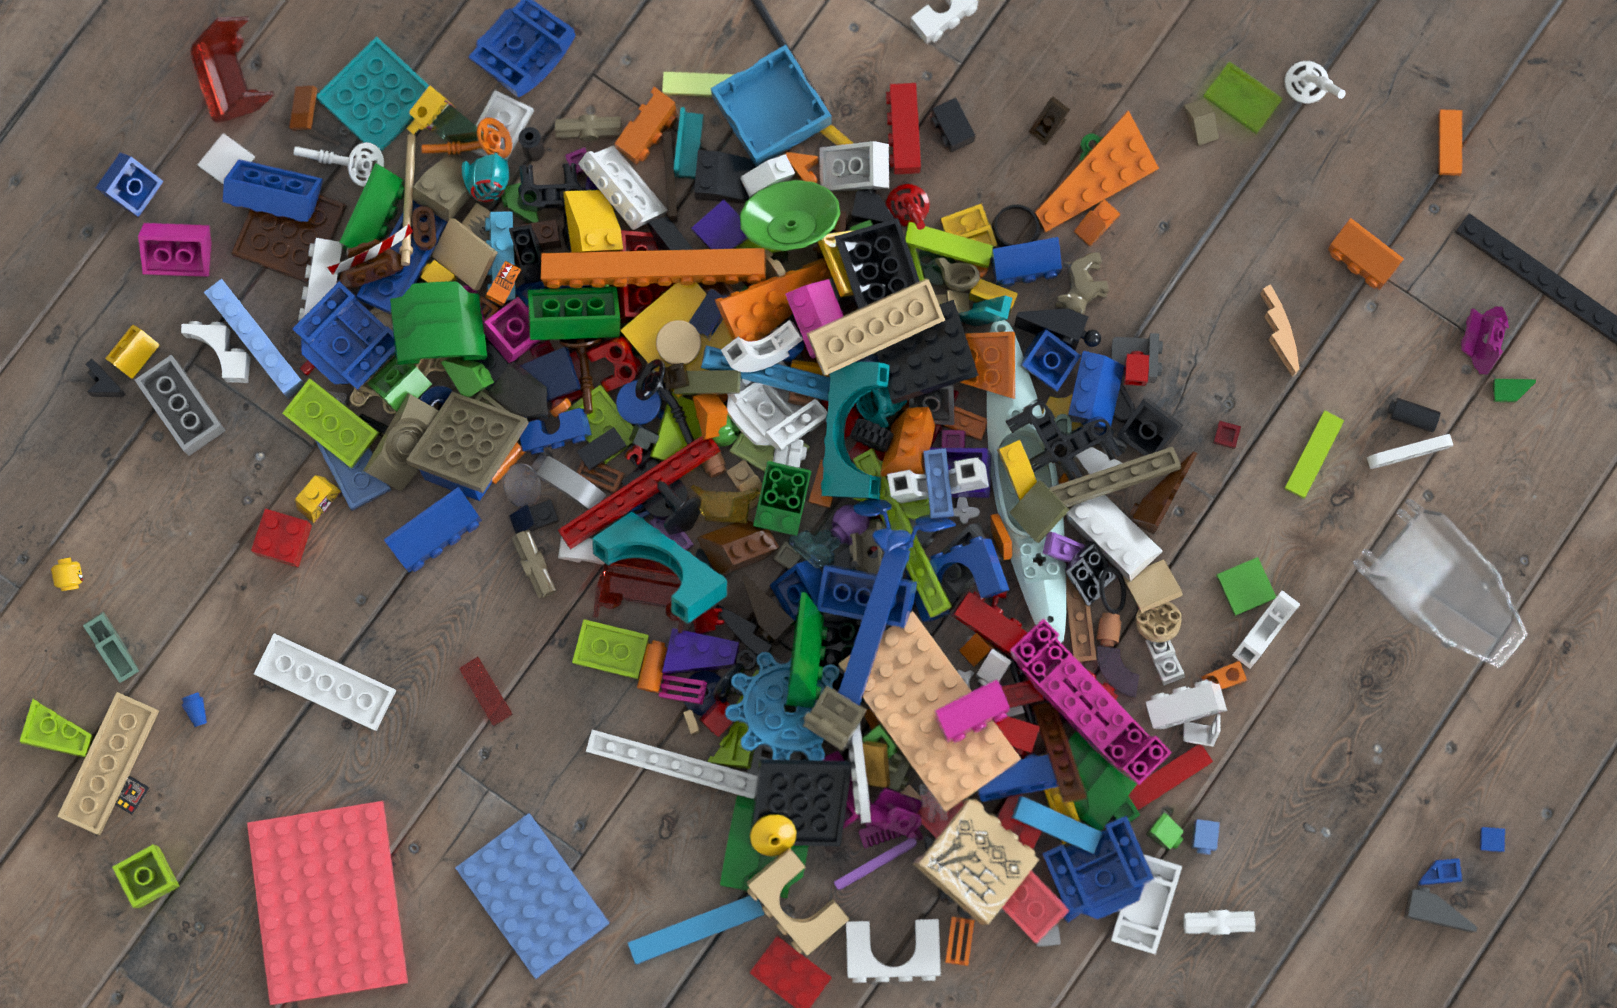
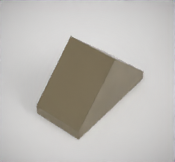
M1205 99L1183 106L1198 146L1219 140L1214 110Z

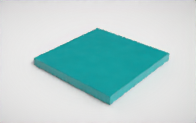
M376 36L316 95V99L362 143L374 144L382 152L413 122L415 118L409 114V111L429 85Z

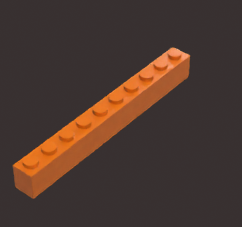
M764 248L542 253L541 280L544 286L553 289L567 285L572 288H581L583 285L600 288L614 284L616 287H625L627 284H636L637 286L644 287L654 283H658L661 286H669L671 283L693 285L697 282H703L705 285H714L716 282L737 284L741 281L757 284L766 280V253Z

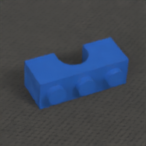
M578 408L558 414L560 427L554 434L548 433L542 420L528 422L529 424L520 436L523 452H531V455L543 453L544 448L552 447V449L565 447L564 443L572 441L573 444L586 441L585 437L592 434L584 409Z

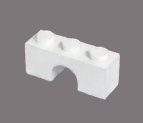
M945 0L950 6V9L945 13H936L927 5L911 17V26L926 44L930 41L935 42L943 35L942 32L946 29L956 27L960 23V19L965 15L967 17L972 15L977 10L978 0Z

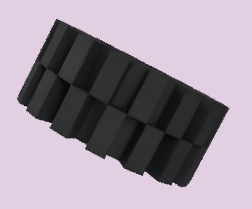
M860 418L857 419L850 434V437L855 439V441L881 452H887L894 436L886 428Z

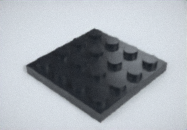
M954 300L939 304L945 321L877 351L879 362L890 365L887 388L893 405L979 376Z
M759 759L750 834L755 823L761 818L768 815H782L790 819L795 826L796 839L793 846H841L852 769L851 762Z

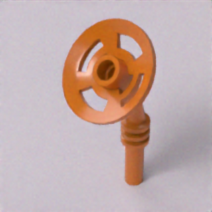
M485 118L480 121L477 127L479 141L460 143V141L455 143L453 141L452 144L447 142V144L422 145V153H448V155H451L452 152L454 155L456 152L461 154V152L483 149L488 155L497 153V155L506 158L512 151V139L507 128L500 121L494 118ZM487 125H491V126L495 127L498 131H496L495 129H493V128H491V127H488ZM500 138H503V139H504V144H505L504 150H502V149L500 148V146H501V139H500Z

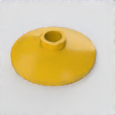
M765 816L758 820L751 830L750 839L752 846L757 852L766 856L780 855L794 844L796 839L795 826L785 816Z

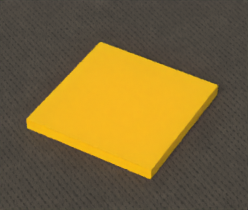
M697 283L693 285L674 284L620 330L648 364L655 359H660L664 362L665 367H669L672 364L664 361L657 351L656 338L658 332L665 324L675 320H682L692 324L700 335L701 349L698 356L686 365L687 371H711L701 368L706 345L723 349L732 342L718 307ZM659 367L655 368L654 371L659 372ZM683 394L675 395L677 396V398H680Z

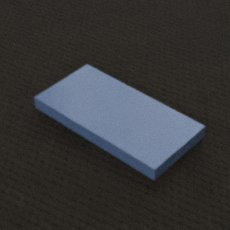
M316 441L351 511L392 491L388 484L363 471L373 455L370 447L356 465L350 468Z

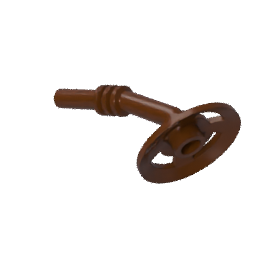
M604 338L559 339L561 345L576 348V352H579L581 370L579 384L581 387L580 391L583 394L584 413L591 414L593 413L591 394L593 379L590 376L586 351L589 350V346L599 343Z

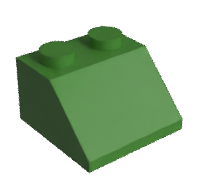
M396 356L367 383L396 412L408 393L418 398L432 385L414 364L396 365Z

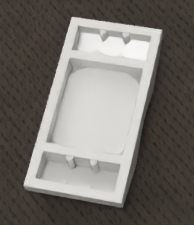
M1144 855L1154 880L1145 884L1140 901L1119 910L1111 941L1156 954L1182 866Z

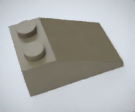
M451 152V155H447L427 170L413 186V201L421 206L429 207L435 215L446 222L450 218H454L471 197L462 177V163L465 160L455 154L453 155Z

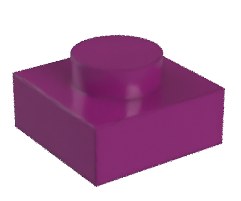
M585 147L565 155L569 165L576 163L577 176L585 173L578 165L587 153Z
M942 430V448H965L966 431Z

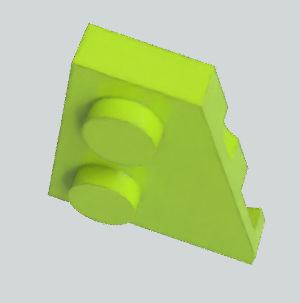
M735 721L729 730V734L720 742L719 745L721 747L714 757H709L708 762L726 767L751 769L755 749L746 751L741 746V738L748 732L747 724Z

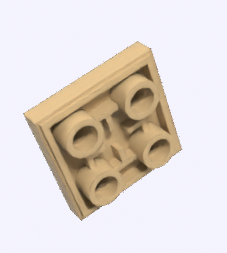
M1165 560L1147 566L1131 582L1123 576L1125 585L1141 613L1183 596L1182 590Z

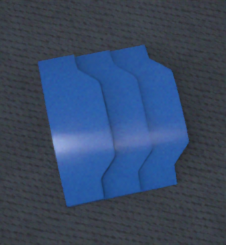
M520 0L514 8L505 10L496 23L477 40V48L468 58L502 83V86L517 97H521L537 86L554 69L569 49L576 34L572 27L534 0Z
M340 281L292 328L301 337L302 355L334 385L351 384L358 390L395 354L393 331L366 309Z
M1126 816L1105 825L1106 830L1102 831L1094 854L1073 845L1065 847L1063 844L1042 853L1063 903L1070 910L1068 912L1070 917L1082 913L1098 920L1140 901L1145 884L1154 880L1136 835Z

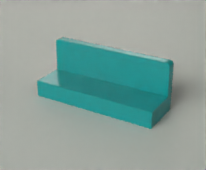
M685 107L680 108L674 174L678 178L695 179L704 115L687 113Z
M1004 295L973 303L972 310L958 313L960 320L975 327L1008 319L1013 298Z

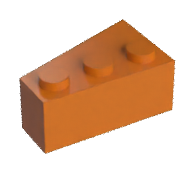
M653 87L651 90L653 96L647 105L642 103L639 107L641 111L633 122L630 121L615 142L616 149L636 165L640 161L643 162L649 156L650 148L654 144L657 145L662 140L663 132L667 127L671 128L677 121L675 101L656 87Z

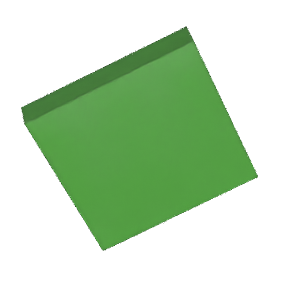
M1258 557L1216 575L1234 616L1276 599V595Z

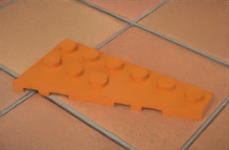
M1129 110L1123 114L1121 119L1112 126L1100 142L1092 148L1070 175L1061 182L1060 186L1034 212L1044 232L1049 231L1159 169Z
M1015 332L966 333V339L979 376L961 381L960 383L1015 399Z

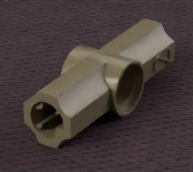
M587 114L574 119H555L556 139L579 138L581 141H596L598 138L619 137L622 133L621 117L598 118L596 115Z
M522 531L513 536L512 540L521 558V565L527 577L530 578L538 598L541 599L556 592V587L547 571L548 566L541 551H538L530 531Z

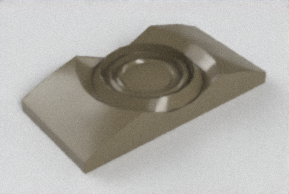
M408 393L363 471L402 491L418 472L417 468L408 465L406 459L439 410Z

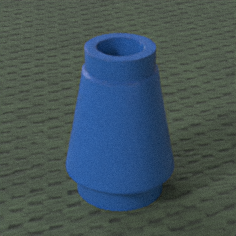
M199 692L181 698L183 702L181 705L194 727L207 723L203 697H200Z

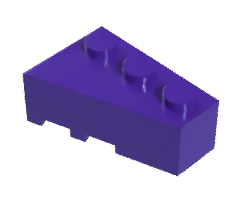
M672 628L662 671L663 675L732 668L736 664L740 647L739 642Z

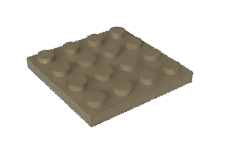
M452 391L406 461L409 466L483 493L529 423L527 418Z

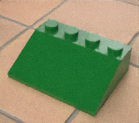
M801 592L795 622L786 705L813 708L815 700L820 698L821 687L817 686V680H822L823 666H819V661L824 660L825 646H821V642L826 640L827 627L823 626V615L805 592Z

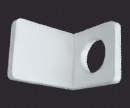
M1216 714L1211 726L1191 722L1184 723L1183 740L1189 743L1214 746L1220 733V714Z

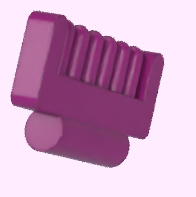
M869 822L865 823L866 828L859 830V835L865 849L869 845L871 847L874 846V842L878 845L879 839L881 843H884L885 839L886 841L890 840V836L892 839H895L896 836H901L900 833H894L892 830H889V836L887 829L884 830Z

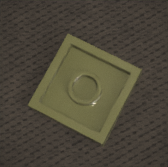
M1039 480L1009 513L1034 541L1040 543L1069 509L1043 481Z

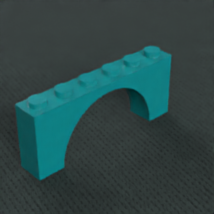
M854 362L829 374L830 390L828 392L829 405L826 415L827 430L824 438L825 456L822 462L824 469L823 480L821 481V496L880 499L881 477L869 475L853 463L845 446L844 429L850 410L863 395L878 388L888 387L890 365L880 362Z

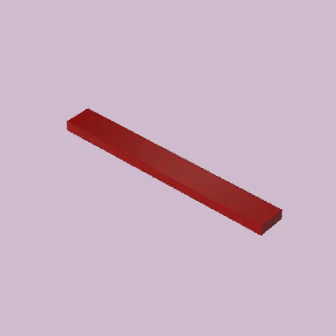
M703 436L699 437L558 529V532L571 550L658 493V481L665 482L667 485L672 484L719 453V447L713 438L703 440Z

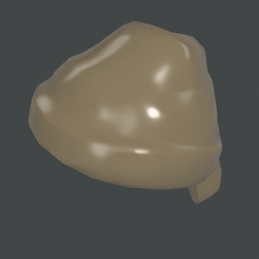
M945 258L935 259L936 264L942 271L944 283L953 291L965 292L971 290L980 280V273L972 264L966 262L949 263Z

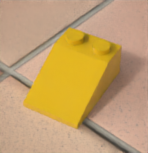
M600 190L563 192L572 253L619 252L623 250L619 223L611 203Z

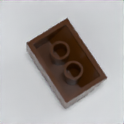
M744 519L701 535L696 539L715 572L726 575L766 559L779 548L770 530L753 526L754 522Z

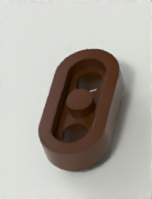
M420 206L412 214L414 241L419 249L430 250L437 242L434 212L429 207ZM423 217L428 219L426 222L420 221ZM423 238H429V239H430V240H429L428 242H426V243L422 242V239H423Z

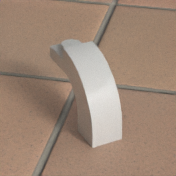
M789 320L772 334L761 340L748 342L737 337L721 349L731 368L740 372H755L771 367L790 356L788 351L800 343L803 338L795 324Z
M1281 591L1232 656L1251 669L1300 604Z

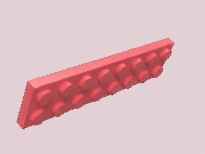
M929 791L921 799L924 804L917 814L921 815V823L937 839L963 807V804L961 802L945 813ZM1032 871L1028 873L1002 907L1035 943H1038L1070 911Z

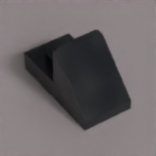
M92 358L85 364L90 369L87 373L97 382L87 391L90 396L124 397L126 395Z
M551 499L531 507L527 504L509 515L515 534L527 530L532 532L559 522Z

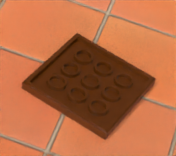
M319 194L315 211L308 222L296 221L293 218L275 216L272 213L257 212L250 209L231 254L308 283L309 278H305L306 266L311 265L312 257L308 256L310 243L314 244L316 238L333 240L347 206L344 203Z

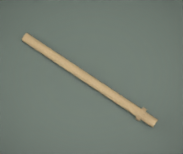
M413 134L407 135L403 228L407 224L412 228L416 136ZM411 234L402 240V246L399 248L401 265L403 266L410 265V255L413 253Z

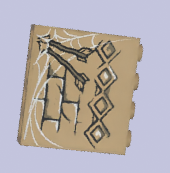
M968 799L962 802L963 807L922 857H918L913 865L981 925H985L992 921L1039 859L1034 856L1035 852L1027 845L1023 846L1017 841L1018 837L1010 830L1006 831L1000 826L1001 821L991 814L988 815L983 810L984 806L975 799Z

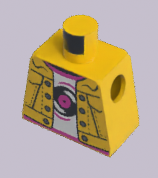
M429 86L409 111V114L415 119L407 129L416 137L424 128L433 132L456 107L432 86Z
M316 475L295 498L296 508L311 522L315 523L338 497L341 490L325 477Z

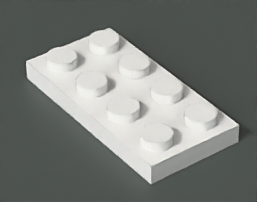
M859 723L848 741V748L852 765L851 775L856 814H861V823L871 822Z

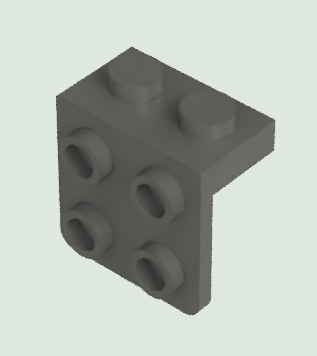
M1150 333L1148 339L1114 337L1112 340L1111 359L1125 366L1127 354H1130L1132 351L1144 352V355H1149L1147 383H1155L1157 376H1161L1162 362H1158V354H1162L1163 341H1159V334Z

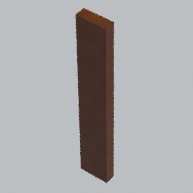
M1050 703L1033 706V712L1040 727L1039 731L1063 804L1086 799V793L1058 711Z

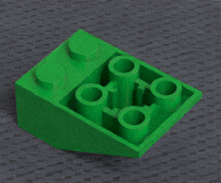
M767 461L753 526L797 536L812 470Z

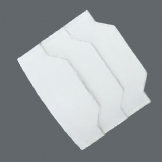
M783 361L777 363L786 366ZM741 379L740 394H727L729 417L755 445L773 446L781 451L809 431L812 432L826 422L828 412L816 398L805 406L788 403V390Z

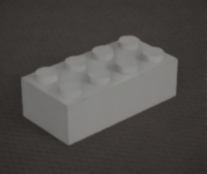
M172 354L135 379V382L188 456L226 431Z

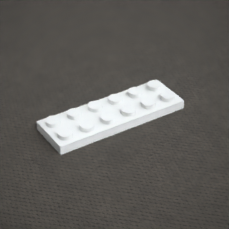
M273 634L254 672V675L374 731H377L396 692L395 689L276 634Z

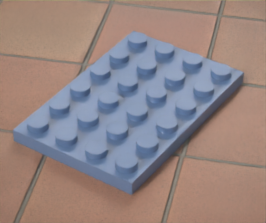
M530 813L456 867V870L535 979L539 978L610 924Z

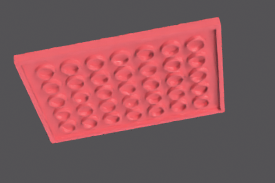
M383 801L247 823L270 1005L408 983Z

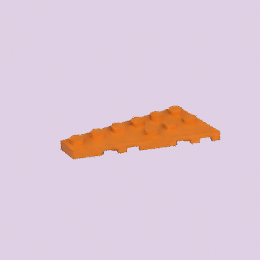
M825 258L804 265L799 270H791L785 272L783 276H775L749 286L747 290L742 292L736 291L731 293L729 297L715 299V302L732 341L737 337L748 342L758 341L793 314L785 295L786 293L808 284L830 279L832 275Z

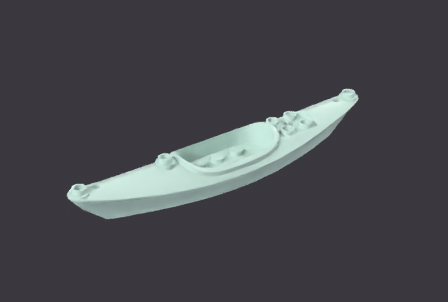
M1005 320L994 322L990 329V332L1013 331L1010 324ZM1015 336V399L987 391L988 450L992 454L991 480L998 515H1000L1012 541L1011 562L1035 625H1037L1044 618L1059 634L1057 639L1062 643L1066 623V572L1064 571L1066 563L1043 554L1046 536L1040 543L1034 541L1009 513L1017 505L1019 499L997 452V449L1018 440L1021 441L1028 459L1045 451L1044 448H1046L1033 424L1030 425L1029 423L1012 433L1005 422L1023 412L1022 409L1029 405L1030 402L1038 399L1029 371L1021 366L1024 357ZM1040 405L1033 408V415H1042ZM1051 462L1033 472L1037 482L1041 480L1049 488L1059 485L1055 463L1052 464ZM1063 518L1050 532L1064 536ZM1039 557L1044 562L1042 566H1038V563H1034L1033 560Z

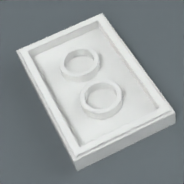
M494 90L467 142L479 141L477 137L478 124L485 118H494L500 121L510 133L513 151L519 140V133L526 127L534 109ZM487 125L488 127H491V128L495 129L496 131H498L495 127H493V126H491V125ZM500 138V139H501V146H500V148H501L502 150H504V147H505L504 139H503V138ZM483 149L472 150V152L482 157L488 155Z

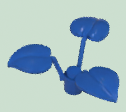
M867 499L853 505L854 512L859 515L876 516L881 514L884 517L887 529L874 531L873 539L885 553H888L895 547L909 551V548L913 547V541L918 530L934 532L953 526L956 527V524L946 517L931 519V515H924L915 520L916 525L911 534L904 530H891L886 512L891 509L889 502L882 499Z

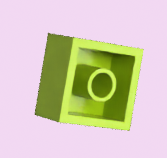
M151 845L112 867L133 908L140 909L179 887L160 847L156 845Z

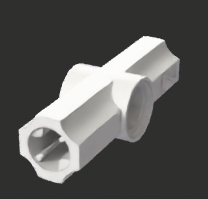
M1229 910L1208 911V913H1184L1185 933L1189 934L1209 933L1210 935L1230 934V932H1255L1254 912L1250 911L1229 912Z

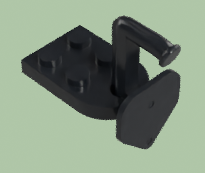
M653 457L648 458L621 481L623 486H626L662 461ZM680 479L670 485L658 481L657 488L659 492L642 502L641 505L654 518L665 520L664 528L669 535L692 529L703 509L700 499L697 497L689 499L688 491Z

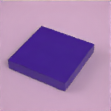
M725 200L721 201L691 228L693 233L709 249H736L747 239L741 230L740 216Z

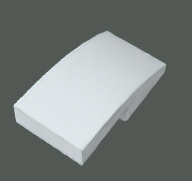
M561 536L559 559L578 563L587 561L601 565L605 564L593 554L592 538H587L570 550Z
M1145 640L1163 685L1185 677L1170 640L1166 642Z

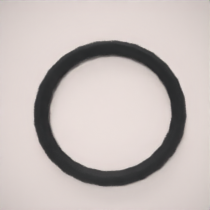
M1107 567L1100 577V597L1105 609L1111 614H1117L1122 611L1125 605V582L1118 569ZM1110 571L1117 575L1121 586V602L1117 609L1110 608L1104 592L1105 577Z

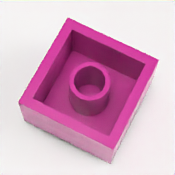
M519 297L507 304L483 324L485 336L509 364L541 341L530 340L528 307Z

